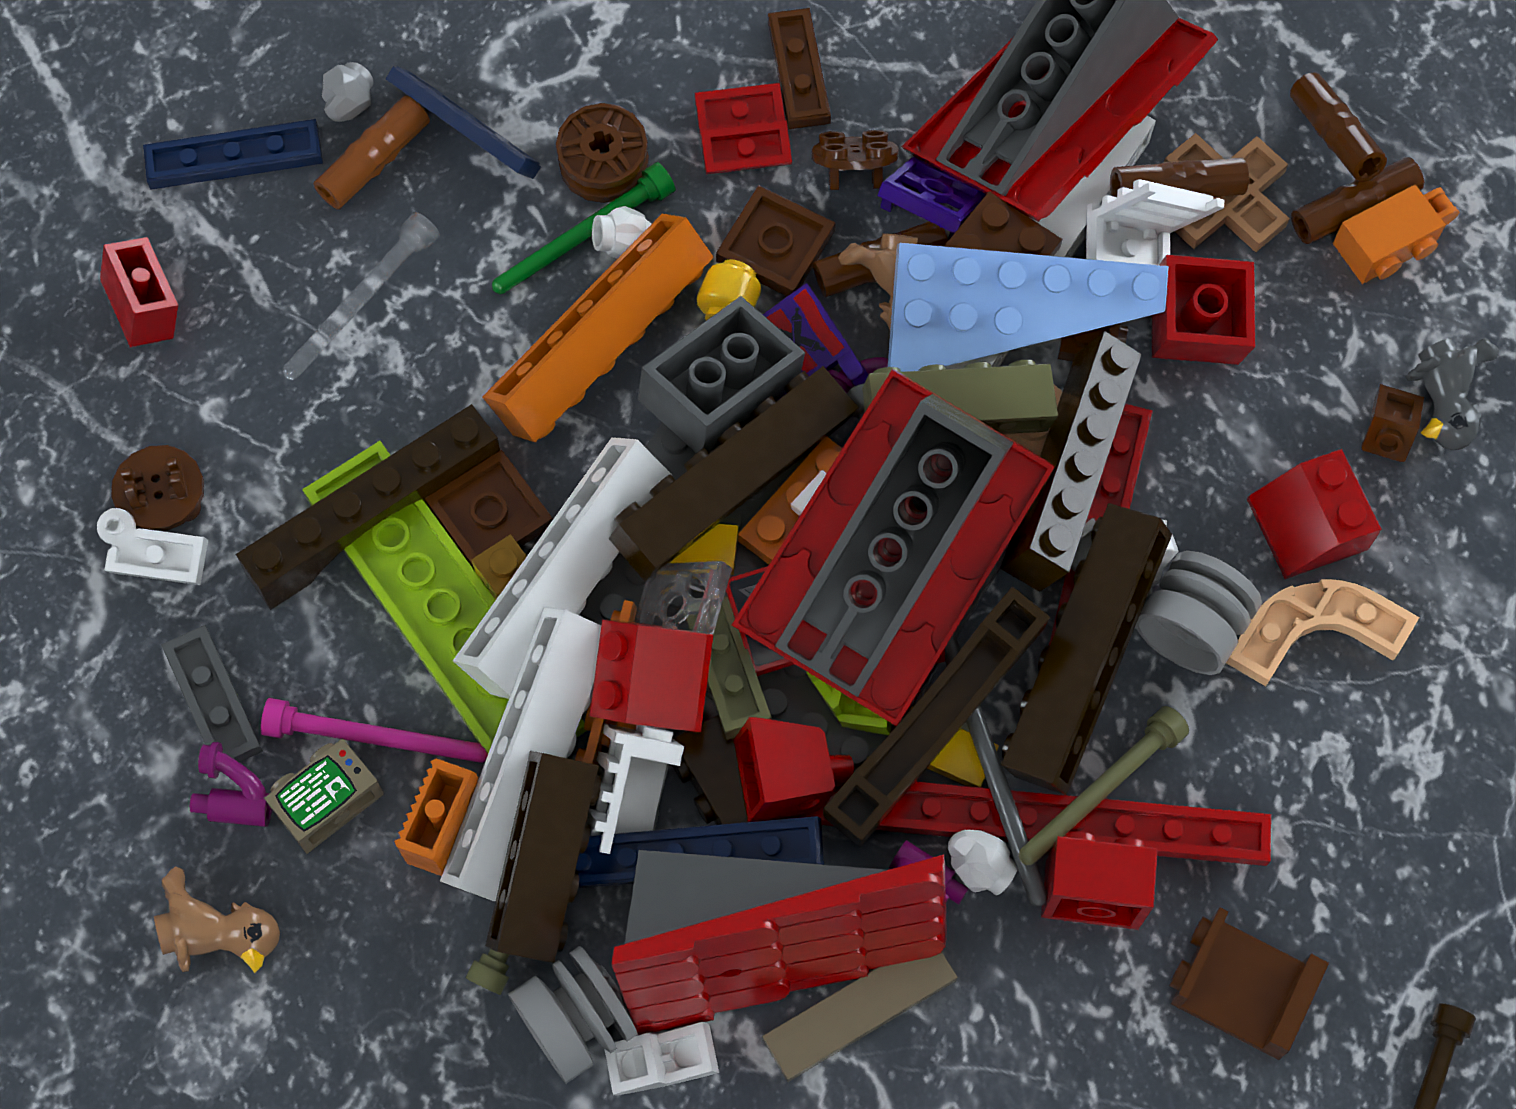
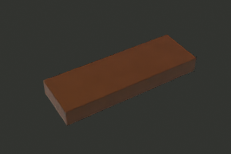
M810 8L768 13V26L788 130L831 124V113Z

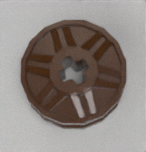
M605 103L584 106L569 115L559 128L556 149L562 179L573 193L585 200L601 203L614 201L638 185L637 179L641 178L642 171L648 168V142L644 126L633 113L621 106Z

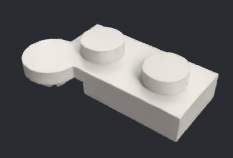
M111 508L99 517L97 532L102 540L112 545L107 553L105 571L114 574L201 585L208 539L200 536L141 528L136 529V522L133 516L120 508Z

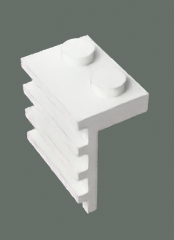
M1138 179L1133 182V189L1122 187L1118 189L1117 197L1109 195L1102 197V205L1095 203L1087 205L1086 259L1159 265L1166 255H1170V233L1224 209V199H1213V196Z
M604 724L603 733L611 741L608 753L598 751L596 761L604 768L596 809H589L586 820L591 826L590 836L601 835V832H603L599 848L600 852L610 854L631 756L680 766L684 746L672 739L673 732L667 731L666 728L637 725L635 730ZM614 773H616L614 785H612Z

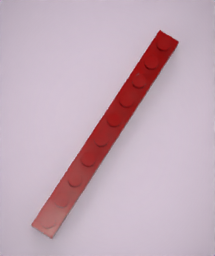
M915 782L875 829L952 837L955 833L962 830H981L1000 838L1004 842H1008L990 788ZM835 784V792L820 810L786 818L818 816L821 818L822 825L833 826L823 817V808L844 784ZM1010 790L1028 841L1078 797ZM1104 799L1069 831L1092 834L1095 836V841L1114 843L1118 838L1138 839L1145 843L1144 847L1158 848L1157 856L1261 866H1267L1271 861L1272 814Z

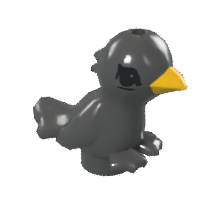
M1451 338L1441 340L1418 354L1421 363L1405 376L1407 381L1423 379L1426 390L1434 401V413L1428 425L1421 431V434L1426 438H1434L1443 448L1449 450L1463 449L1469 446L1477 436L1481 413L1477 411L1479 404H1471L1466 399V396L1472 385L1475 368L1479 363L1492 361L1498 357L1499 349L1496 345L1490 343L1489 339H1481L1474 346H1466L1463 350H1457Z

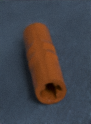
M403 96L375 124L364 130L360 138L351 143L346 151L314 181V188L318 194L333 208L340 210L371 179L378 176L384 166L395 160L398 153L429 124L430 120L426 111L411 97Z

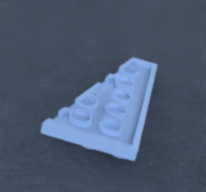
M899 243L896 249L888 367H897L901 372L918 371L920 368L928 365L949 366L1163 313L1166 309L1169 266Z

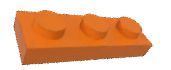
M826 436L738 533V542L769 565L799 518V515L791 509V503L821 470L825 473L828 472L842 447Z

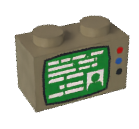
M343 738L334 745L333 743H328L319 748L311 756L310 763L296 774L288 773L281 777L271 787V793L264 798L306 854L384 795L377 779Z

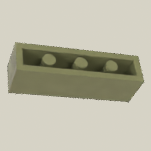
M1019 360L1012 362L1008 366L991 367V364L987 362H976L966 365L963 369H946L944 365L935 364L924 366L918 371L901 372L897 367H884L870 373L862 388L865 413L891 370L895 369L1002 434L1047 432L1058 417L1051 364L1036 365V362L1033 360Z

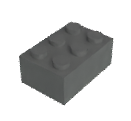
M740 296L642 367L638 400L694 452L698 453L703 448L710 452L720 444L718 438L732 425L739 422L744 426L754 418L751 415L753 410L767 398L772 396L777 401L787 393L784 387L801 373L805 352Z

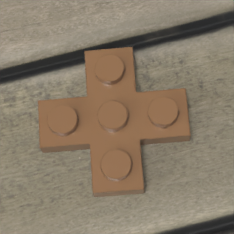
M1195 133L1170 153L1164 162L1224 158ZM1256 136L1231 157L1244 158L1249 170L1247 192L1244 195L1213 197V199H1224V209L1174 231L1193 249L1223 224L1231 229L1255 252L1286 228L1290 218L1262 192L1285 174L1288 164L1259 137Z

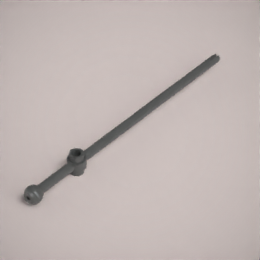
M864 384L857 385L847 392L849 397L859 407L852 415L858 419H861L864 415L862 391ZM914 496L913 504L919 510L924 501ZM953 633L945 647L946 666L950 664L961 650L955 633ZM979 706L966 723L1027 897L1032 905L1036 907L1042 906L1047 900V892L1036 862L1032 865H1025L1019 860L1018 854L1020 849L1029 841L981 706Z

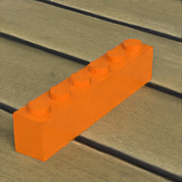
M662 213L482 396L513 436L532 442L547 436L554 429L559 417L568 408L575 406L584 398L586 389L599 376L608 373L614 367L615 359L628 346L636 343L643 337L645 328L658 315L665 313L672 307L674 298L687 285L694 283L701 277L703 268L714 256L688 219Z

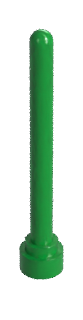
M655 162L643 170L642 177L637 179L638 185L496 277L492 281L493 291L497 294L506 293L591 237L593 221L597 215H608L615 208L623 206L634 209L647 199L650 202L655 199L662 201L674 193L676 187L669 173L659 162Z

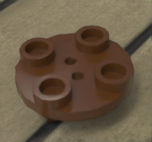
M883 130L864 131L862 137H845L844 133L838 131L823 132L819 134V143L812 148V160L816 164L828 168L830 190H839V171L864 169L872 170L873 189H880L883 182V166L894 163L899 156V147L894 142L888 141V132Z
M169 445L148 446L132 453L119 465L112 480L111 497L116 508L123 509L133 516L136 522V529L141 528L164 532L183 525L185 522L192 521L199 515L201 511L200 503L204 497V478L197 462L184 450ZM160 478V480H159L158 482H156V483L153 482L154 479ZM159 494L163 495L162 498L156 499Z

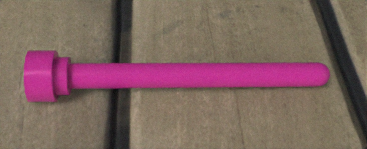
M274 698L267 699L261 719V735L275 738H283L284 734L293 735L294 731L479 763H484L488 756L480 743L299 713L297 707L290 706L289 701Z

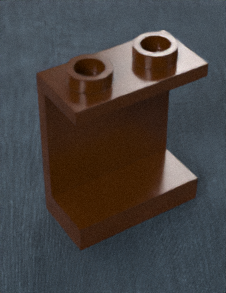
M1219 907L1210 920L1202 916L1190 940V943L1197 946V949L1190 963L1183 959L1181 960L1169 984L1170 987L1177 990L1170 1004L1280 1060L1290 1051L1329 962L1313 954H1310L1301 962L1225 923L1224 921L1229 911Z

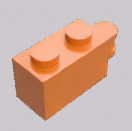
M1413 185L1342 222L1333 245L1362 284L1377 276L1382 280L1394 274L1402 266V263L1413 257L1416 260H1421L1430 255L1438 247L1437 240L1445 226L1452 222L1460 212L1445 195L1446 193L1441 187L1423 195L1419 188Z

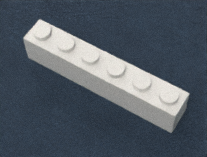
M611 437L454 658L453 662L491 695L506 699L510 698L544 607L565 609L577 615L582 612L586 605L587 597L598 581L602 580L610 572L613 564L612 561L619 553V550L609 540V537L618 526L614 519L633 502L636 501L642 507L653 497L649 493L650 490L671 474L638 439Z
M544 607L440 882L496 901L529 753L534 751L568 758L573 752L576 744L575 732L582 714L589 708L592 701V687L595 678L601 625L565 609Z

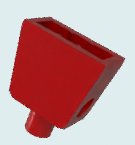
M749 717L734 738L748 822L769 821L816 812L833 795L835 784H845L854 773V763L850 755H829L825 732L819 727Z

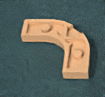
M1321 579L1319 583L1304 584L1297 587L1292 585L1274 594L1260 606L1254 618L1250 619L1251 623L1245 633L1239 637L1238 644L1226 664L1266 687L1288 649L1301 636L1316 630H1335L1349 635L1389 659L1394 660L1420 617L1382 595L1355 583Z

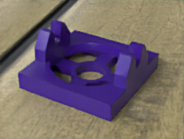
M912 157L882 182L877 196L882 198L880 208L888 212L892 211L893 206H899L950 231L949 241L987 194L964 182L958 181L953 176L916 157ZM907 185L918 189L920 194L906 188ZM930 188L937 189V190L941 191L942 193H938V192H936V191H933V190H931ZM939 203H947L959 209V211H953Z

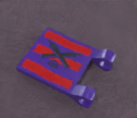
M808 283L762 314L805 352L801 372L805 371L810 376L822 366L829 371L839 364L854 386L865 383L869 373L857 358Z

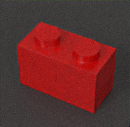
M148 237L105 244L103 246L100 280L129 346L135 347L173 339L178 303Z

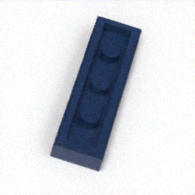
M398 66L392 67L386 77L387 81L515 172L531 179L535 178L541 168L538 161L414 73Z
M316 119L143 145L146 179L150 190L323 164L319 128Z

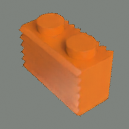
M436 758L430 761L432 768L426 770L429 776L423 778L425 785L418 787L421 794L414 796L416 803L410 805L412 812L406 814L408 821L402 823L404 829L398 832L400 838L394 842L407 864L442 876L479 777L471 770Z

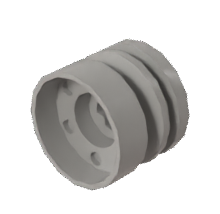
M1186 550L1177 553L1168 569L1169 571L1164 573L1159 583L1161 590L1152 592L1141 611L1136 628L1149 646L1175 664L1196 673L1206 675L1219 674L1238 644L1236 635L1245 633L1251 623L1250 619L1254 618L1262 605L1261 596L1251 581L1232 566L1202 552Z
M578 946L569 953L579 972L575 977H572L559 960L552 964L560 985L554 991H551L542 980L534 976L508 994L532 1036L566 1084L593 1066L592 1057L586 1045L587 1041L594 1037L609 1053L617 1049L606 1028L613 1024L627 1042L638 1035L631 1020L629 1009L616 983L606 969L590 958L581 946Z

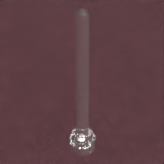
M413 212L401 225L403 230L399 234L401 239L284 365L283 374L287 379H297L414 251L420 252L422 248L428 249L439 238V231L426 217L418 212Z

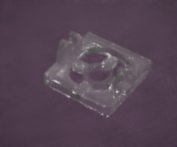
M723 561L667 564L646 581L634 622L654 625L655 616H658L663 621V627L677 629L678 625L689 615H697L694 628L691 631L713 634L732 568ZM689 588L704 592L703 598H692L688 593ZM678 596H683V605L679 612L672 617H667V608L672 600Z

